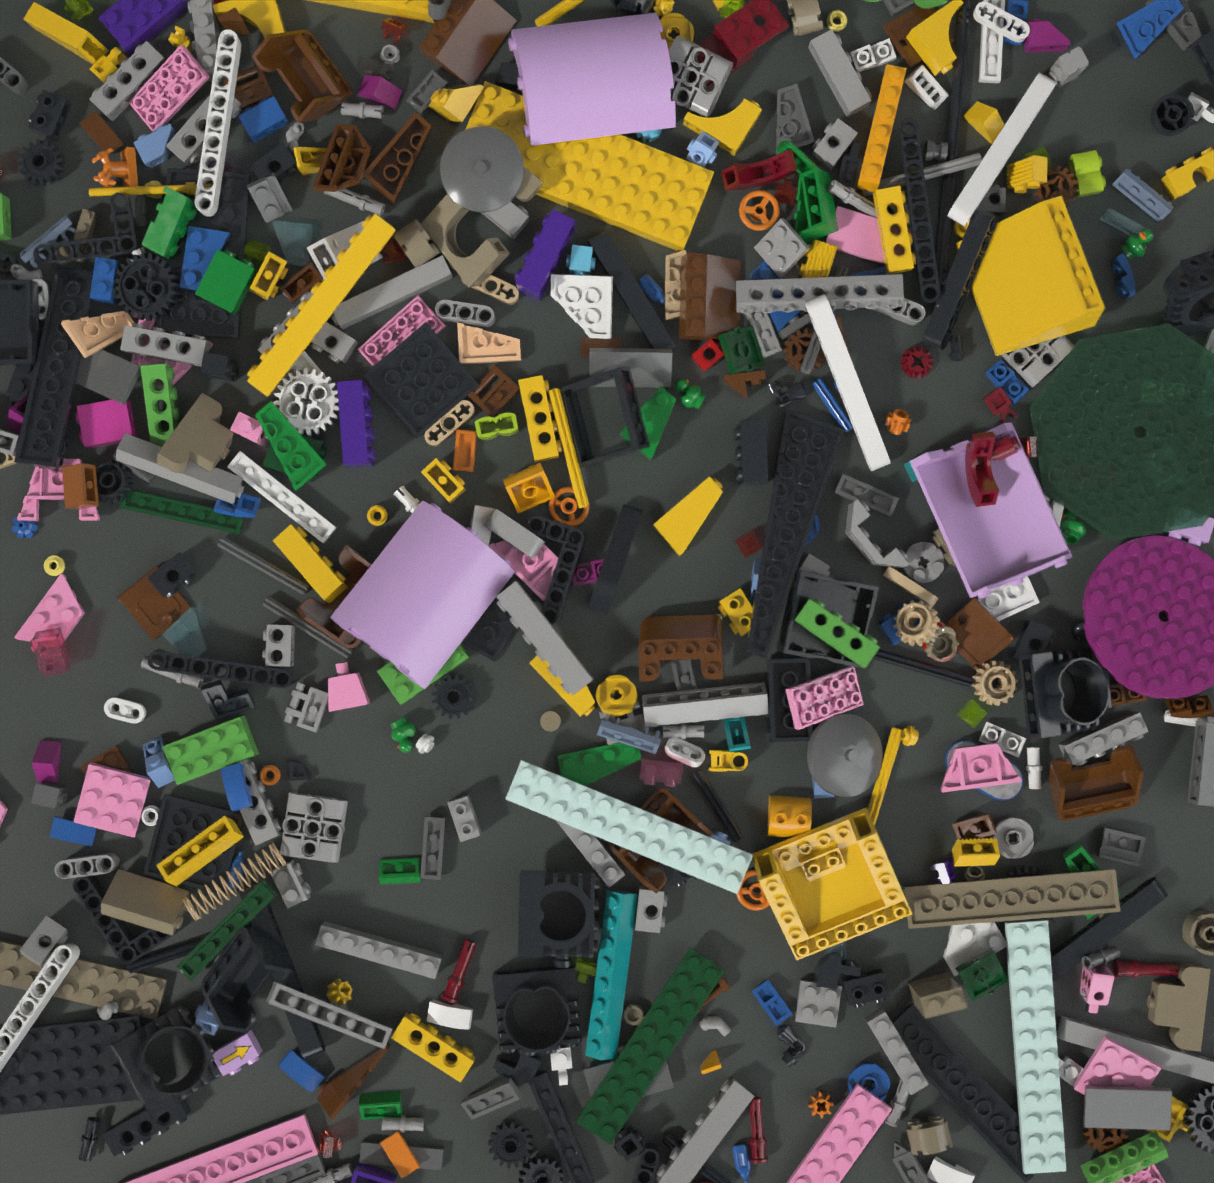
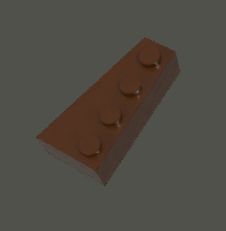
M417 112L413 114L376 157L363 175V178L394 206L432 131V126Z

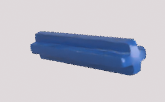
M819 378L814 381L812 386L839 426L844 429L845 433L851 430L853 426L850 419L824 380Z

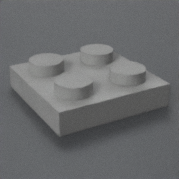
M781 218L754 247L779 278L783 277L810 249L784 218Z
M800 979L795 1022L836 1027L842 986L837 985V990L816 987L814 981Z

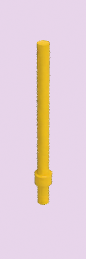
M186 182L185 185L89 188V195L112 196L116 192H124L127 195L167 194L163 192L165 186L178 193L196 195L197 184L195 182ZM205 184L206 189L212 187V184Z

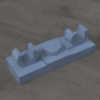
M1126 168L1112 185L1160 223L1174 208L1172 202H1167L1163 199L1162 194L1159 195L1144 181H1141L1139 175L1136 177L1131 172V169Z
M67 215L63 216L19 253L20 258L25 263L30 260L31 265L37 268L38 265L34 262L33 257L34 249L42 243L57 242L55 239L60 234L63 240H69L65 235L66 231L70 230L74 234L76 232V229L71 226V219ZM39 252V256L43 259H46L45 255L42 252Z
M609 714L601 721L597 733L598 736L656 754L661 741L658 738L660 735L658 730L655 736H650L648 734L649 727H646L644 732L641 733V731L636 730L634 727L620 726V718H617L615 723H610Z

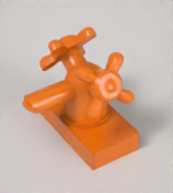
M126 147L121 151V161H111L108 155L114 151L112 148L100 151L92 159L93 163L101 160L103 163V170L98 173V176H94V181H98L103 186L112 187L111 185H115L117 182L110 180L111 177H119L123 179V187L138 186L135 147Z

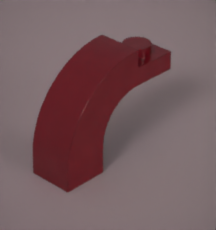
M786 150L764 161L751 164H734L722 170L721 173L725 190L737 191L780 181L787 178V175L796 171L797 168L793 151Z
M993 431L973 434L971 443L966 445V478L970 495L976 507L996 505L999 488L994 480L991 468V455L996 438Z

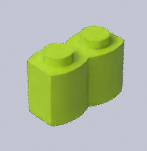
M1097 150L1072 154L1068 158L1070 173L1076 175L1073 180L1079 181L1075 185V188L1079 190V192L1074 193L1075 197L1100 194L1104 191L1106 180L1105 176L1101 175L1102 158L1098 155Z
M502 413L495 418L482 417L475 421L477 436L481 440H491L499 435L511 436L519 432L517 417L514 413Z

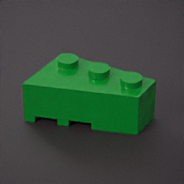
M818 167L799 174L796 197L798 206L797 213H794V220H796L794 230L805 243L839 231L833 194L828 192V187L831 183L830 175Z
M165 186L163 192L167 194L163 204L158 203L156 207L159 213L155 221L150 222L142 245L169 260L170 256H174L176 253L177 243L180 238L185 236L187 232L186 226L189 220L195 217L197 209L195 203L188 197Z
M662 386L656 390L641 408L650 447L639 452L650 461H652L676 402V398ZM625 427L620 432V436L630 443L627 427Z
M1079 841L1062 853L1069 873L1102 870ZM1086 914L1085 916L1088 920L1095 914Z

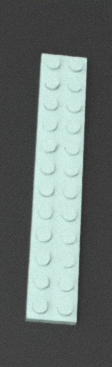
M523 760L519 764L506 796V800L736 894H738L753 856L751 853Z
M1048 920L1005 922L1024 1174L1066 1171Z

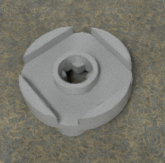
M919 542L911 545L906 550L909 565L903 567V570L910 579L920 583H927L938 578L943 572V554L933 543ZM920 557L928 559L926 568L918 565Z
M1007 817L995 825L997 833L991 835V838L998 840L999 852L1002 856L1011 859L1022 858L1033 848L1034 833L1026 821L1020 818ZM1010 833H1017L1016 843L1013 841L1009 843L1008 836Z

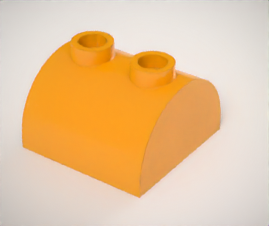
M541 463L531 465L522 471L512 473L508 477L503 478L517 513L555 498Z
M769 795L768 837L792 838L811 830L812 804L810 797Z

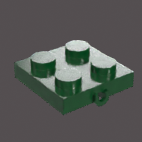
M753 326L742 329L737 327L732 329L731 332L718 336L731 375L743 371H753L754 368L765 365Z
M992 948L985 950L955 968L972 1001L985 994H993L994 989L1008 982Z

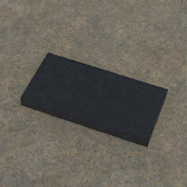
M511 577L499 594L515 581H519ZM519 582L532 599L535 593L528 586ZM495 597L462 640L463 644L494 662L515 629V626L510 621L512 616L508 611L503 612L497 604L499 601L497 597Z

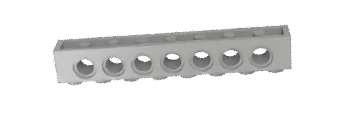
M903 275L736 281L737 313L793 312L794 310L808 312L805 302L817 298L816 294L826 295L832 311L835 309L854 310L856 308L876 309L877 307L893 309L903 304ZM882 291V292H885L886 294L880 295V294H878L877 292ZM862 292V293H864L865 295L860 296V295H858V294H856V293ZM842 293L844 296H837L836 294ZM779 295L782 298L776 299L774 296ZM795 295H802L803 297H801V298H796V297H794V296H795ZM759 296L761 299L756 300L753 297Z

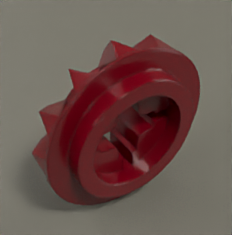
M913 346L903 353L901 368L911 378H923L932 370L934 358L930 351L923 346ZM913 357L916 359L924 357L920 362L922 367L916 365L911 368L912 363H914Z

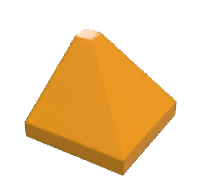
M713 1050L700 1065L702 1074L721 1068L717 1051Z

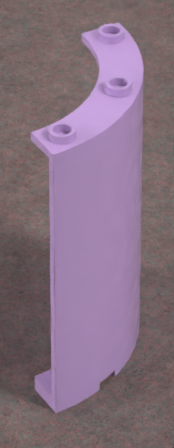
M656 13L511 30L512 38L508 39L509 49L513 51L520 76L517 78L518 88L522 90L526 125H523L524 137L528 138L531 146L676 127L675 101H671L670 88H674L671 62L666 39H661L660 32L663 31V28Z
M1003 423L987 431L994 432L995 440L1007 434H1010L1011 437L1015 436L1020 445L1017 448L1018 453L1001 461H993L991 458L993 477L999 488L996 505L976 507L970 495L965 470V452L967 443H971V441L968 442L966 440L952 445L951 449L946 451L940 449L927 452L910 461L970 598L978 596L979 599L991 595L990 591L1008 584L1014 587L1023 583V578L1054 565L1056 568L1068 564L1066 560L1072 558V554L1012 423Z
M422 500L330 618L360 641L362 639L369 644L370 648L383 658L390 660L412 682L426 689L515 571L509 566L511 562L503 556H498L491 548L477 538L478 534L470 527L464 528L441 512V508L435 503L428 504Z

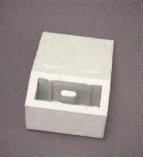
M363 221L307 247L324 280L326 277L323 274L330 265L335 267L339 262L336 259L343 248L348 250L352 245L349 243L352 236L356 232L360 234L364 229L362 226ZM380 252L371 264L383 258Z

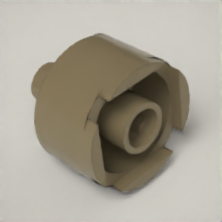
M786 0L788 14L792 20L794 36H802L823 30V22L819 18L821 12L818 0Z
M417 218L393 234L415 268L425 264L440 253Z
M1208 910L1190 912L1182 927L1184 941L1190 947L1205 955H1214V913Z
M940 1115L929 1116L928 1120L920 1122V1119L908 1121L909 1126L906 1127L913 1155H918L917 1151H923V1155L939 1153L947 1150L946 1145L950 1148L953 1147L947 1120L941 1118Z

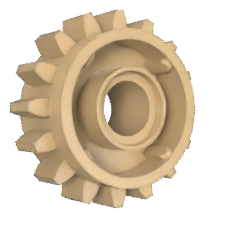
M921 600L918 603L911 601V604H903L904 607L901 610H897L898 615L894 617L896 624L893 625V628L898 630L896 635L904 643L908 642L911 646L917 643L919 646H922L923 642L929 643V639L936 637L935 632L940 628L937 626V622L940 619L935 616L937 611L932 609L930 604L927 603L925 605ZM920 619L919 625L913 627L914 622Z
M990 660L989 664L982 663V668L976 669L977 674L972 677L976 682L972 686L976 689L974 694L980 695V701H986V704L989 705L994 703V705L999 706L1000 701L1007 703L1009 697H1014L1013 692L1017 690L1015 684L1018 680L1014 677L1016 672L1010 671V665H1004L1002 661L996 663V661ZM996 678L998 683L997 686L993 688L992 681Z

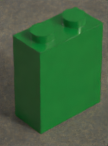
M226 249L224 252L217 250L195 294L236 315L258 271L253 268V263L245 259L242 262L235 259L236 255Z

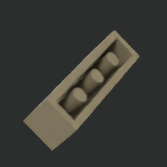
M82 209L74 239L92 237L99 216L97 213ZM82 243L81 251L87 254L89 244ZM79 259L74 261L84 263L85 259Z

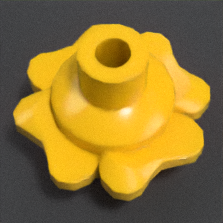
M655 0L656 5L653 6V10L658 17H663L672 12L675 1Z

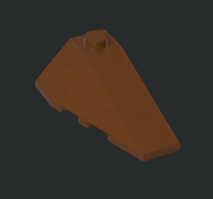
M387 1042L384 1049L379 1047L334 1076L329 1083L326 1080L318 1089L320 1094L317 1100L330 1119L333 1120L349 1101L354 1090L363 1083L367 1074L374 1069L391 1044Z

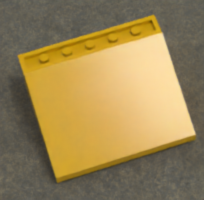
M1062 196L1042 201L997 223L971 287L995 355L999 356L1095 326L1105 307ZM962 241L956 243L957 252Z
M867 807L752 854L758 881L796 960L912 915Z

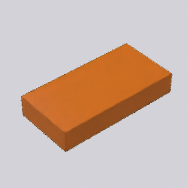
M456 430L454 471L474 472L477 431Z
M399 1130L380 1142L401 1178L420 1167Z

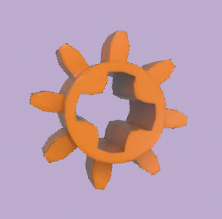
M896 409L894 413L888 412L885 419L888 431L895 435H900L902 431L907 432L911 425V419L908 418L909 414L901 409Z
M818 1090V1094H810L812 1102H808L807 1105L813 1108L811 1111L813 1116L817 1113L823 1118L824 1114H831L829 1108L834 1106L833 1101H827L830 1098L829 1093L823 1095ZM817 1103H824V1106H817Z

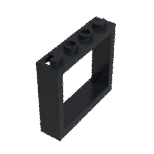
M617 367L559 388L580 468L591 467L650 447L630 367ZM614 379L631 446L593 458L577 392Z

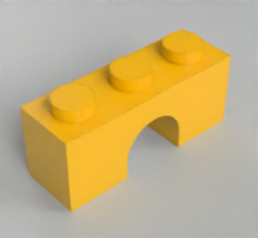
M1213 147L1201 153L1202 156L1197 159L1195 156L1183 162L1184 166L1180 168L1174 166L1165 171L1166 175L1161 179V182L1172 201L1196 187L1192 178L1193 172L1202 173L1207 182L1214 179Z

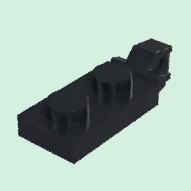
M852 142L850 152L845 151L837 179L839 183L845 187L853 188L855 192L863 164V155H859L861 143Z

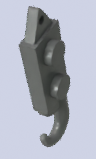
M895 1141L892 1160L905 1183H931L917 1157L912 1154L911 1148L908 1149Z

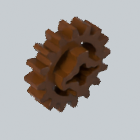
M1050 166L1047 179L1054 175L1058 176L1053 180H1047V183L1040 184V187L1036 188L1038 192H1035L1033 196L1039 197L1037 203L1062 196L1064 197L1065 205L1070 207V199L1076 200L1077 198L1073 194L1079 192L1075 188L1079 181L1073 180L1076 175L1074 173L1068 175L1070 170L1068 168L1062 171L1061 166H1057L1056 170ZM1067 180L1069 183V191L1066 189L1065 185ZM1054 185L1060 188L1059 192H1054L1052 187ZM1043 186L1045 187L1047 193L1045 196L1043 194Z
M807 329L804 330L803 334L797 330L796 337L791 334L789 336L791 342L785 341L784 343L788 347L782 351V353L787 354L784 361L789 360L788 367L795 366L796 373L802 366L799 362L803 361L806 355L801 354L802 349L808 348L810 342H803L801 339L811 340L814 330L811 334H808ZM792 346L796 349L794 357L792 356ZM820 347L818 357L814 363V366L818 369L821 367L819 361L825 362L826 360L822 356L825 355L822 347Z
M1086 1127V1129L1082 1130V1133L1087 1136L1085 1141L1090 1143V1147L1093 1150L1097 1148L1100 1153H1103L1104 1149L1107 1153L1112 1148L1117 1149L1119 1144L1125 1145L1122 1140L1129 1137L1124 1133V1131L1129 1129H1118V1133L1116 1128H1106L1108 1129L1107 1132L1103 1131L1104 1128H1094V1133L1093 1128Z

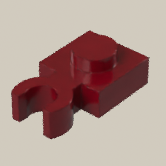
M998 386L982 398L993 415L996 416L1000 413V421L1002 423H1008L1006 415L1009 413L1013 418L1017 417L1016 412L1008 408L1012 402L1001 387Z

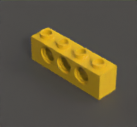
M900 186L875 190L873 199L886 275L911 271L914 265H916V257L914 252L911 253L910 244L913 243L911 232H908L907 229L909 215L907 211L904 212L903 204L906 203L905 193L901 191ZM887 206H894L897 213L894 215L889 214ZM891 226H897L900 229V234H892ZM894 247H902L903 255H896Z
M543 375L518 380L535 462L559 458L558 452H562L560 440L555 439L554 432H558L556 420L551 419L550 412H553L552 403L550 400H547L546 392L550 390L548 380H543ZM534 394H540L543 399L540 403L535 404L531 401V397ZM540 413L545 414L547 417L546 421L542 424L535 421V417ZM544 433L551 436L550 441L546 444L539 441V437Z
M406 1012L391 1038L461 1083L475 1060L476 1056L473 1055V1051L465 1046L461 1048L455 1044L456 1041L448 1035L444 1037L438 1033L439 1030L433 1025L428 1024L427 1026L421 1022L419 1016ZM419 1030L422 1033V1038H414L412 1031ZM436 1041L439 1043L440 1048L433 1050L429 1043ZM450 1052L455 1053L457 1059L451 1061L447 1058V1054Z

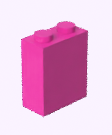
M127 399L125 405L114 400H107L77 406L78 412L75 413L77 423L80 424L81 432H79V439L81 444H84V447L91 449L118 444L125 433L137 437L130 399Z

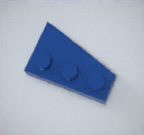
M1156 0L1116 23L1135 60L1183 10L1180 0Z
M188 226L180 288L197 290L216 251H223L222 248L231 233Z
M763 261L750 274L752 280L784 279L783 277L779 278L766 261ZM779 295L774 296L776 299L782 298ZM795 295V296H794V297H796V298H801L800 295ZM794 310L793 312L773 311L768 314L778 333L801 310Z

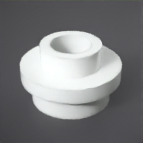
M427 734L421 736L416 743L418 752L421 754L424 752L428 753L434 746V737Z
M154 805L145 807L141 814L143 823L148 826L156 825L160 809ZM150 812L155 813L154 819L149 817Z

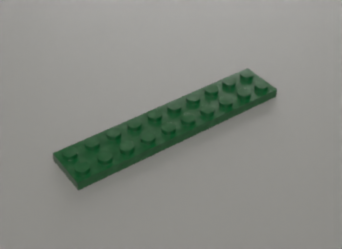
M689 947L577 1117V1123L611 1145L725 972V969L692 947Z

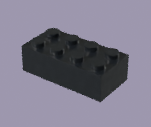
M810 658L766 659L769 741H810L813 727L810 725L802 729H795L786 693L787 688L811 680Z

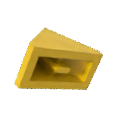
M978 101L963 115V118L991 144L994 143L1005 126L997 109Z
M293 148L297 167L302 175L319 171L327 148Z

